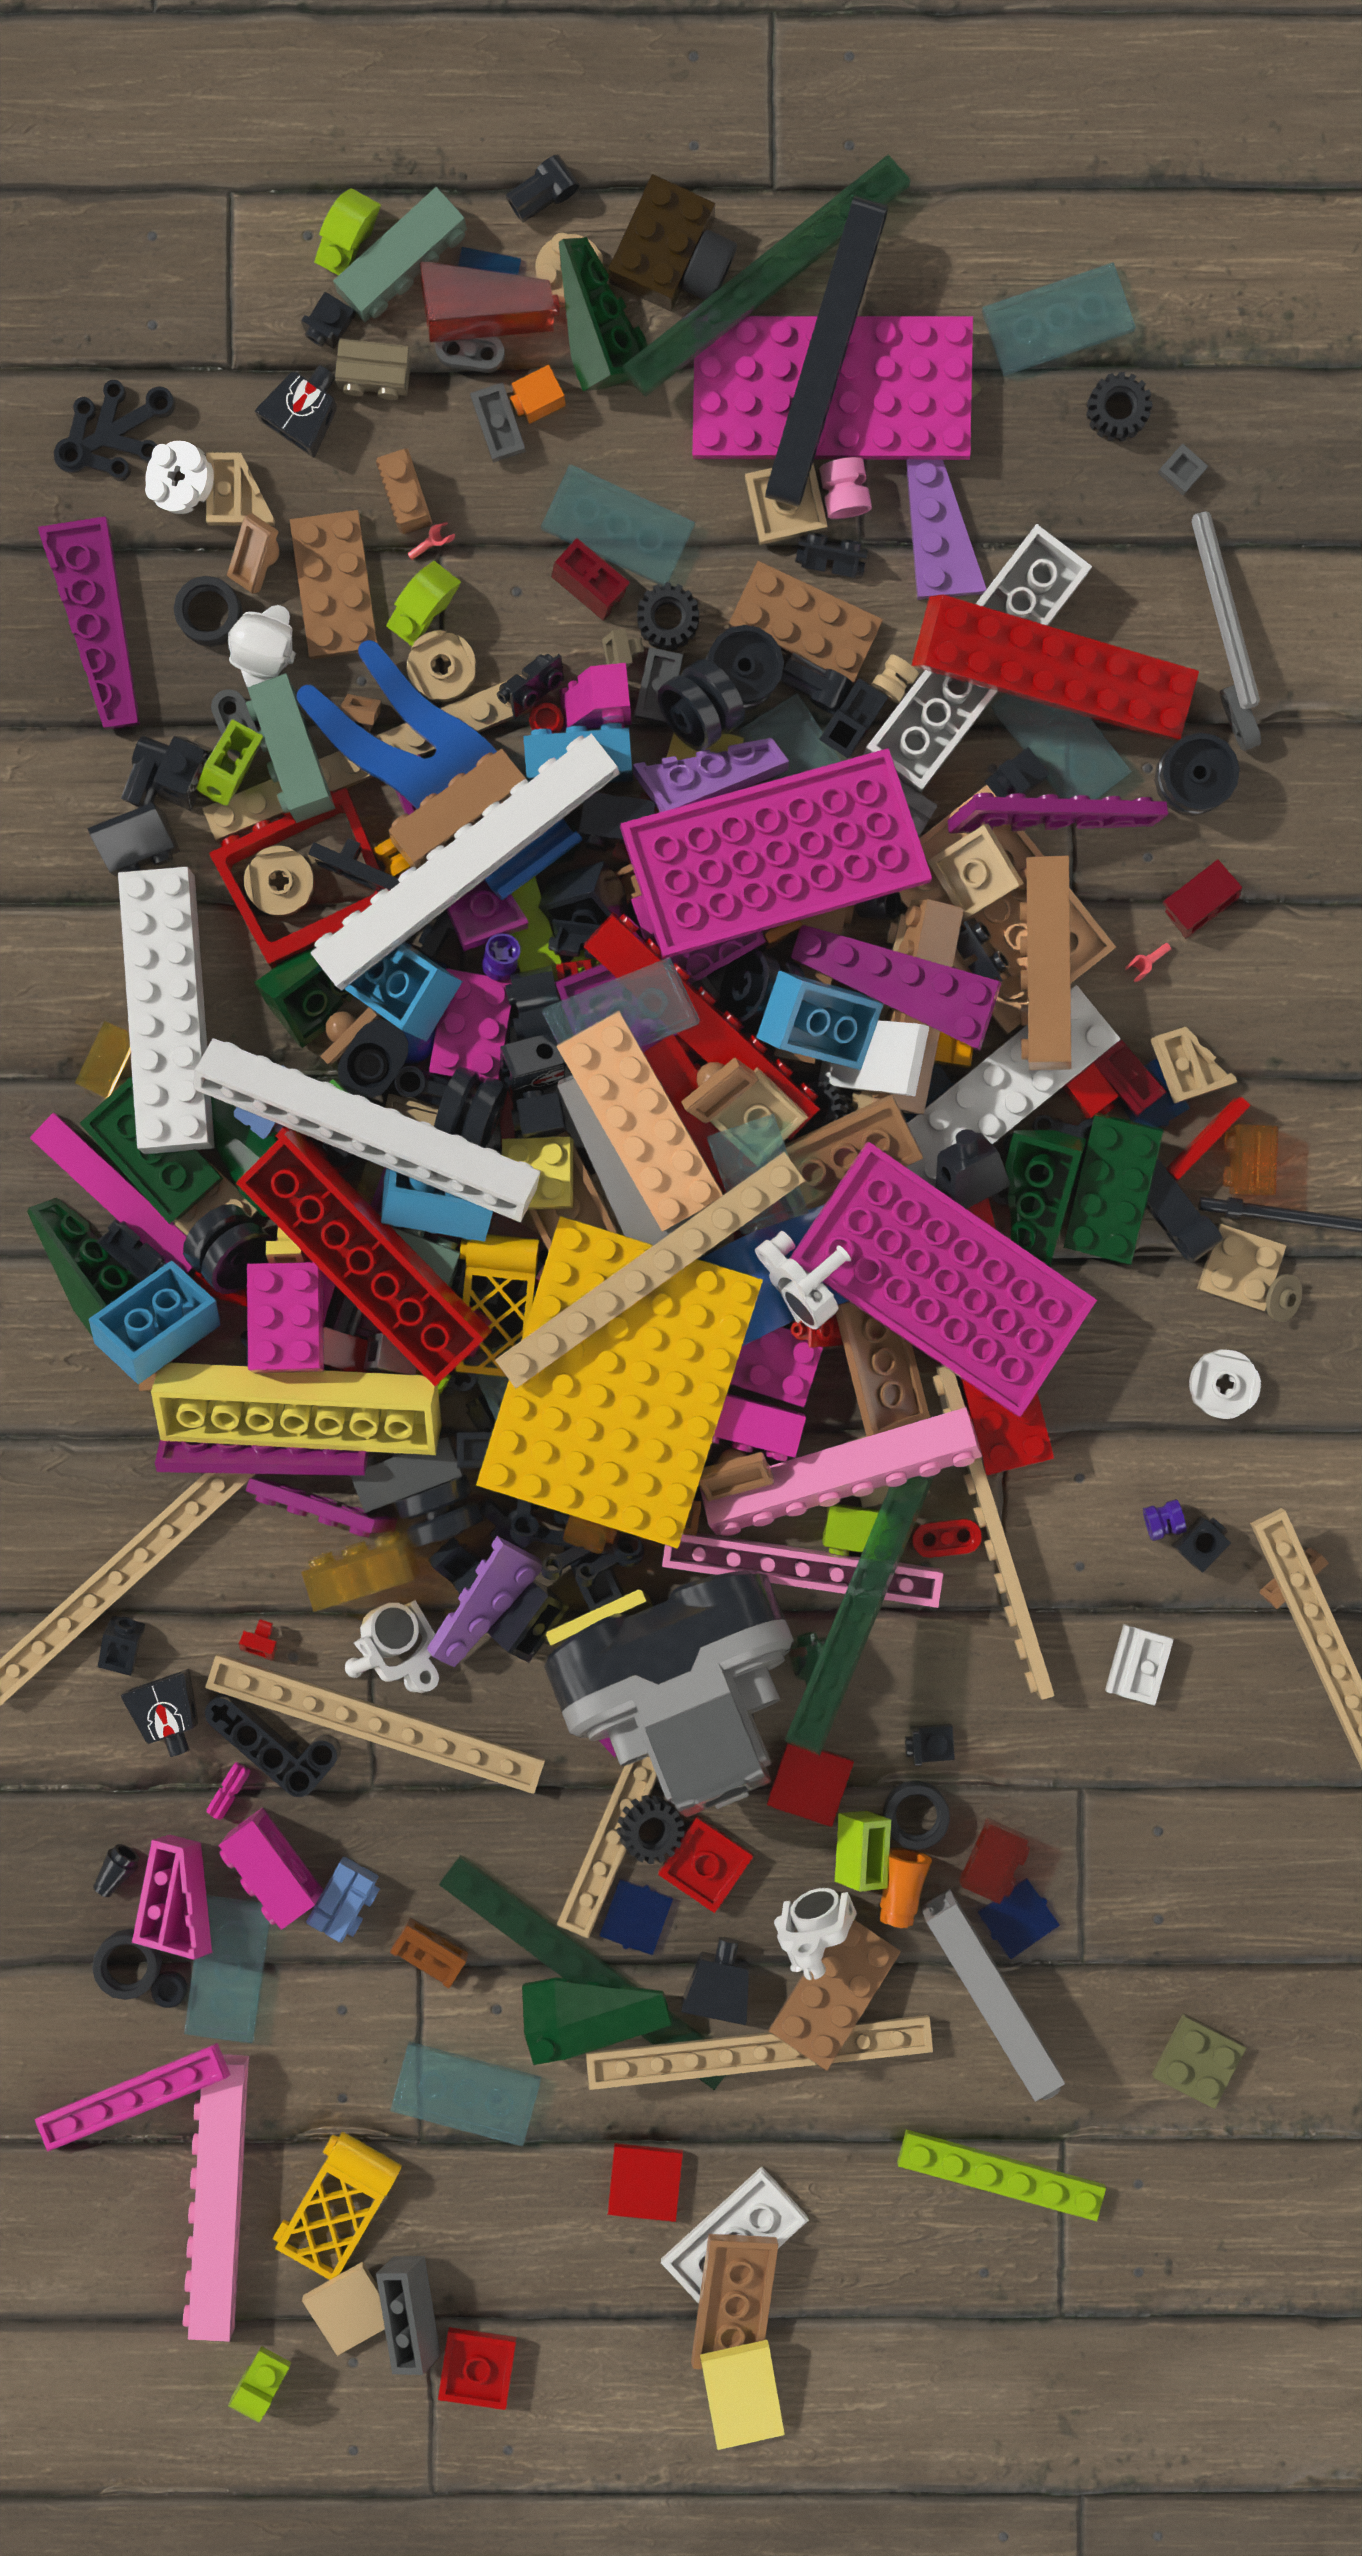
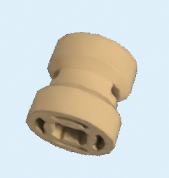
M890 655L885 663L886 669L882 674H878L871 685L889 696L888 700L899 704L905 696V688L908 684L914 683L919 673L902 658Z

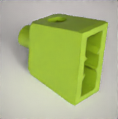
M232 719L204 765L196 788L198 792L214 802L228 806L252 763L263 735ZM233 749L240 752L239 758L236 761L230 759L228 750Z

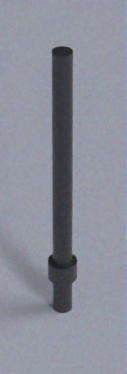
M1200 1197L1198 1203V1210L1223 1213L1226 1218L1240 1219L1241 1216L1362 1233V1219L1244 1203L1243 1199L1228 1197L1227 1200Z

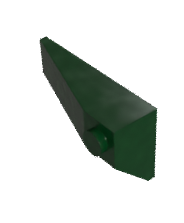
M587 237L568 238L559 241L570 353L582 391L606 389L655 371L656 367L643 332L639 325L633 328L623 311L627 305L622 296L617 299L607 283L609 274Z
M315 946L281 962L254 982L268 1008L301 1048L326 1031V1022L329 1017L338 1011L345 1000L350 1002L354 997L345 989L341 991L336 987L310 952L316 949Z
M211 1096L214 1145L240 1195L266 1218L268 1215L236 1182L278 1140L276 1137L277 1132L274 1131L270 1136L262 1139L250 1129V1125L246 1126L234 1117L236 1106Z
M1055 1130L1014 1131L1005 1164L1006 1173L1010 1181V1186L1008 1187V1207H1010L1011 1241L1050 1267L1087 1139Z
M56 1197L28 1208L27 1213L73 1311L92 1336L89 1318L141 1281L96 1243L100 1238L89 1229V1223Z
M557 1977L523 1983L524 2035L533 2065L573 2058L672 2025L665 1994L661 1990L622 1986L619 1989L599 1986V1983L589 1981L586 1985L567 1982L568 1979Z

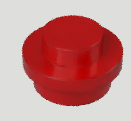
M542 703L531 711L529 723L532 730L551 729L552 734L560 733L564 725V717L556 705Z

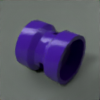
M503 933L489 938L482 960L483 971L489 978L495 981H504L511 978L510 974L515 973L517 961L520 957L518 941L513 936Z
M1177 1499L1168 1501L1159 1508L1155 1506L1143 1508L1144 1521L1152 1541L1163 1539L1165 1534L1169 1533L1175 1535L1186 1533L1184 1515Z

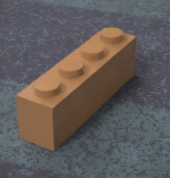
M500 749L495 754L491 752L484 755L477 762V767L467 774L460 773L449 782L445 790L438 795L436 793L430 794L420 803V808L410 815L407 813L401 815L392 823V828L388 830L391 842L411 867L418 869L428 861L426 856L433 849L440 845L448 846L456 839L454 834L468 823L475 825L484 817L482 813L487 807L496 801H499L500 804L512 796L510 793L511 789L526 779L503 749Z

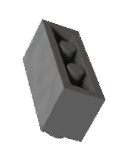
M440 1434L436 1455L389 1453L390 1458L377 1462L374 1456L367 1459L365 1476H350L364 1513L458 1478L464 1474L463 1468H457V1452L451 1436L441 1437Z
M393 2256L376 2273L392 2374L424 2375L441 2356L425 2256Z

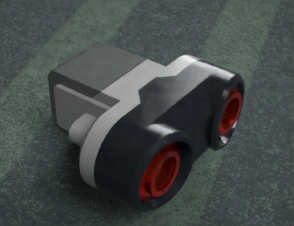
M743 1570L714 1575L687 1583L674 1589L670 1593L668 1601L634 1615L617 1613L595 1622L567 1639L548 1656L544 1668L569 1733L579 1738L588 1737L590 1741L610 1738L620 1766H626L650 1757L667 1801L675 1804L678 1812L688 1817L712 1806H716L717 1809L748 1797V1791L771 1782L766 1768L767 1765L771 1764L752 1713L780 1701L769 1670L785 1661L784 1656L790 1651L794 1639L766 1574L758 1570Z

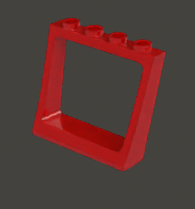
M346 787L335 793L329 790L336 809L296 823L290 812L283 813L284 817L274 822L263 820L256 823L252 828L253 832L243 837L232 835L225 838L221 842L222 847L209 853L271 969L281 962L314 947L315 942L326 933L331 932L334 935L344 927L342 922L346 917L357 910L362 913L371 906L370 900L378 892L375 891L371 896L277 941L270 942L234 877L232 866L339 813H345L356 841L361 843V853L366 865L382 871L353 799Z

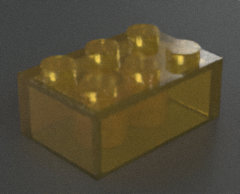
M398 1530L378 1536V1539L374 1540L375 1544L366 1546L365 1541L346 1546L345 1549L341 1550V1555L333 1556L332 1551L312 1557L308 1561L309 1565L301 1571L313 1612L414 1581L420 1574V1570L407 1534L399 1536Z

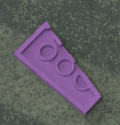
M907 459L906 469L917 600L929 599V596L942 594L950 597L982 595L987 589L943 460Z
M772 738L730 745L728 746V751L718 753L710 752V749L696 752V757L677 760L676 756L662 758L661 764L646 766L645 762L633 764V775L655 803L659 812L750 787L788 771L789 760Z
M497 1536L491 1545L494 1549L488 1560L482 1559L475 1570L478 1576L471 1588L465 1587L458 1597L460 1605L456 1612L448 1613L428 1645L427 1649L432 1657L455 1667L527 1586L535 1580L542 1569V1561L538 1557Z

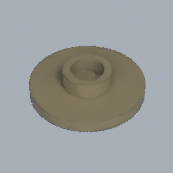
M1283 1274L1269 1288L1266 1297V1308L1271 1319L1285 1322L1291 1319L1297 1312L1302 1299V1286L1296 1276Z

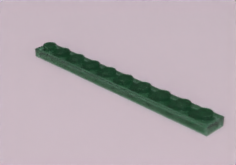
M889 154L624 364L623 372L645 397L648 396L837 245L841 240L854 196L887 205L909 187L910 178Z
M919 1475L907 1479V1482L900 1486L889 1487L786 1735L785 1741L788 1744L820 1756L934 1476L922 1477Z
M462 1855L458 1856L440 1880L439 1886L561 1977L568 1979V1982L586 1985L588 1981L597 1982L599 1986L619 1989L622 1986L637 1987ZM669 2011L672 2019L671 2026L641 2035L653 2045L707 2039L671 2011ZM726 2075L698 2079L715 2090Z

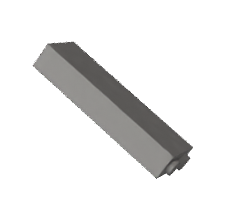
M571 1075L558 1081V1089L624 1236L655 1245L695 1216L693 1214L662 1231L574 1076Z
M948 1889L921 1906L925 1920L1034 2101L1036 2102L1041 2098L1043 2100L1050 2099L1058 2094L1061 2090L1060 2087L1065 2084L1060 2071L952 1891Z

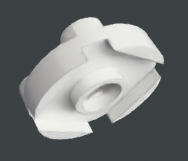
M174 441L167 445L160 444L156 446L146 471L145 491L147 496L154 500L159 507L175 514H186L195 510L192 507L196 506L199 501L204 502L208 498L213 486L214 472L211 463L207 462L205 453L200 448L184 441ZM181 470V473L185 474L184 481L180 480L178 485L175 486L174 477Z
M1221 1349L1204 1354L1192 1369L1189 1387L1193 1402L1206 1414L1221 1419H1231L1240 1416V1414L1250 1409L1256 1403L1260 1394L1261 1380L1258 1371L1244 1354L1233 1350ZM1223 1374H1228L1229 1381L1234 1382L1233 1389L1229 1388L1225 1394H1221L1220 1387L1216 1386L1217 1379H1222Z

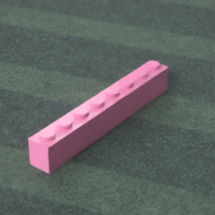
M965 1407L769 1466L774 1477V1484L709 1502L701 1487L700 1490L710 1528L716 1535L731 1536L739 1533L741 1528L751 1525L765 1526L772 1523L775 1518L785 1515L791 1517L804 1514L808 1508L818 1505L828 1507L839 1503L840 1499L852 1495L855 1497L871 1494L874 1489L882 1486H900L906 1483L907 1479L919 1475L922 1477L934 1476L946 1467L953 1465L964 1467L972 1464L975 1459L982 1457L971 1416Z
M697 1533V1536L682 1534L678 1549L665 1545L662 1567L714 1575L743 1570H758L768 1576L770 1583L937 1608L939 1606L943 1572L940 1568L886 1560L874 1561L859 1556H842L825 1551Z
M222 2054L231 2075L224 2080L202 2088L200 2099H196L194 2105V2120L199 2121V2133H194L192 2141V2155H197V2168H192L190 2189H196L195 2202L190 2203L188 2222L194 2224L193 2236H189L186 2255L187 2258H192L191 2271L187 2270L185 2278V2292H190V2305H185L183 2326L188 2327V2340L229 2342L235 2329L249 2056Z

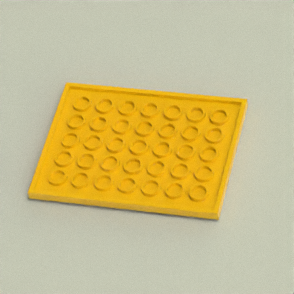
M560 1216L521 1341L653 1245ZM696 1259L515 1389L509 1380L476 1485L678 1549L763 1279Z

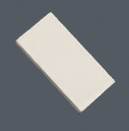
M878 1020L862 1069L858 1070L822 1060L818 1081L822 1083L824 1081L828 1082L836 1088L915 1096L929 1026L917 1023Z
M760 2167L661 2258V2264L699 2304L708 2234L776 2237L779 2248L809 2219L805 2212L763 2167Z

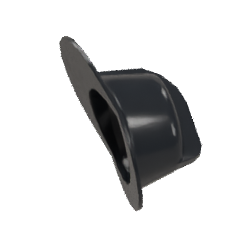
M374 1020L365 1024L357 1032L339 1062L338 1077L342 1087L352 1095H360L367 1099L381 1095L390 1086L407 1058L408 1041L404 1032L387 1020Z

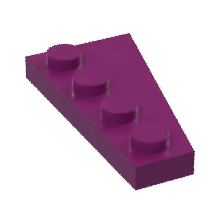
M249 1478L246 1492L257 1495L256 1501L276 1506V1502L288 1505L286 1511L307 1516L309 1512L318 1515V1522L338 1527V1524L341 1523L350 1526V1533L369 1538L370 1533L394 1532L398 1518L388 1515L370 1518L368 1517L369 1511L364 1513L361 1507L342 1505L340 1508L336 1506L337 1501L335 1499L311 1494L308 1497L305 1496V1490L265 1478Z

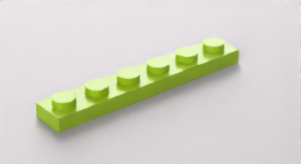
M907 2129L897 2160L898 2167L1093 2221L1098 2220L1106 2187L1102 2183Z

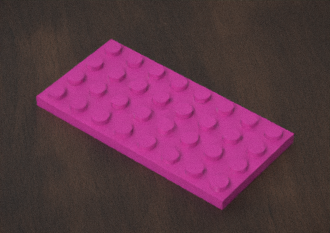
M695 316L693 459H775L818 316ZM857 316L814 459L858 457L873 460H970L973 316Z
M889 748L627 821L620 825L658 947L661 950L662 959L930 883L932 880Z
M866 1142L790 1257L804 1271L811 1273L837 1250V1245L844 1248L849 1254L851 1262H844L822 1281L823 1284L1019 1417H1021L1097 1301L1094 1297L870 1142Z

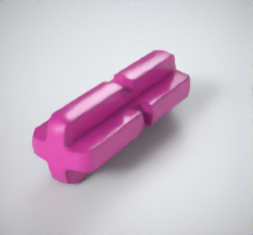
M239 1762L234 1763L221 1784L223 1788L218 1789L206 1812L210 1816L218 1820L223 1819L236 1798L234 1794L239 1793L250 1774V1769Z

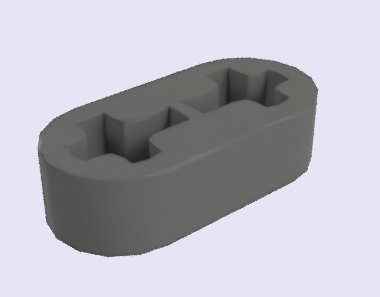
M1235 685L1221 689V702L1240 748L1246 751L1261 745L1260 731L1251 708L1242 709L1240 707Z

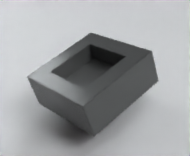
M1182 443L1159 469L1158 474L1181 495H1184L1206 471L1208 465Z

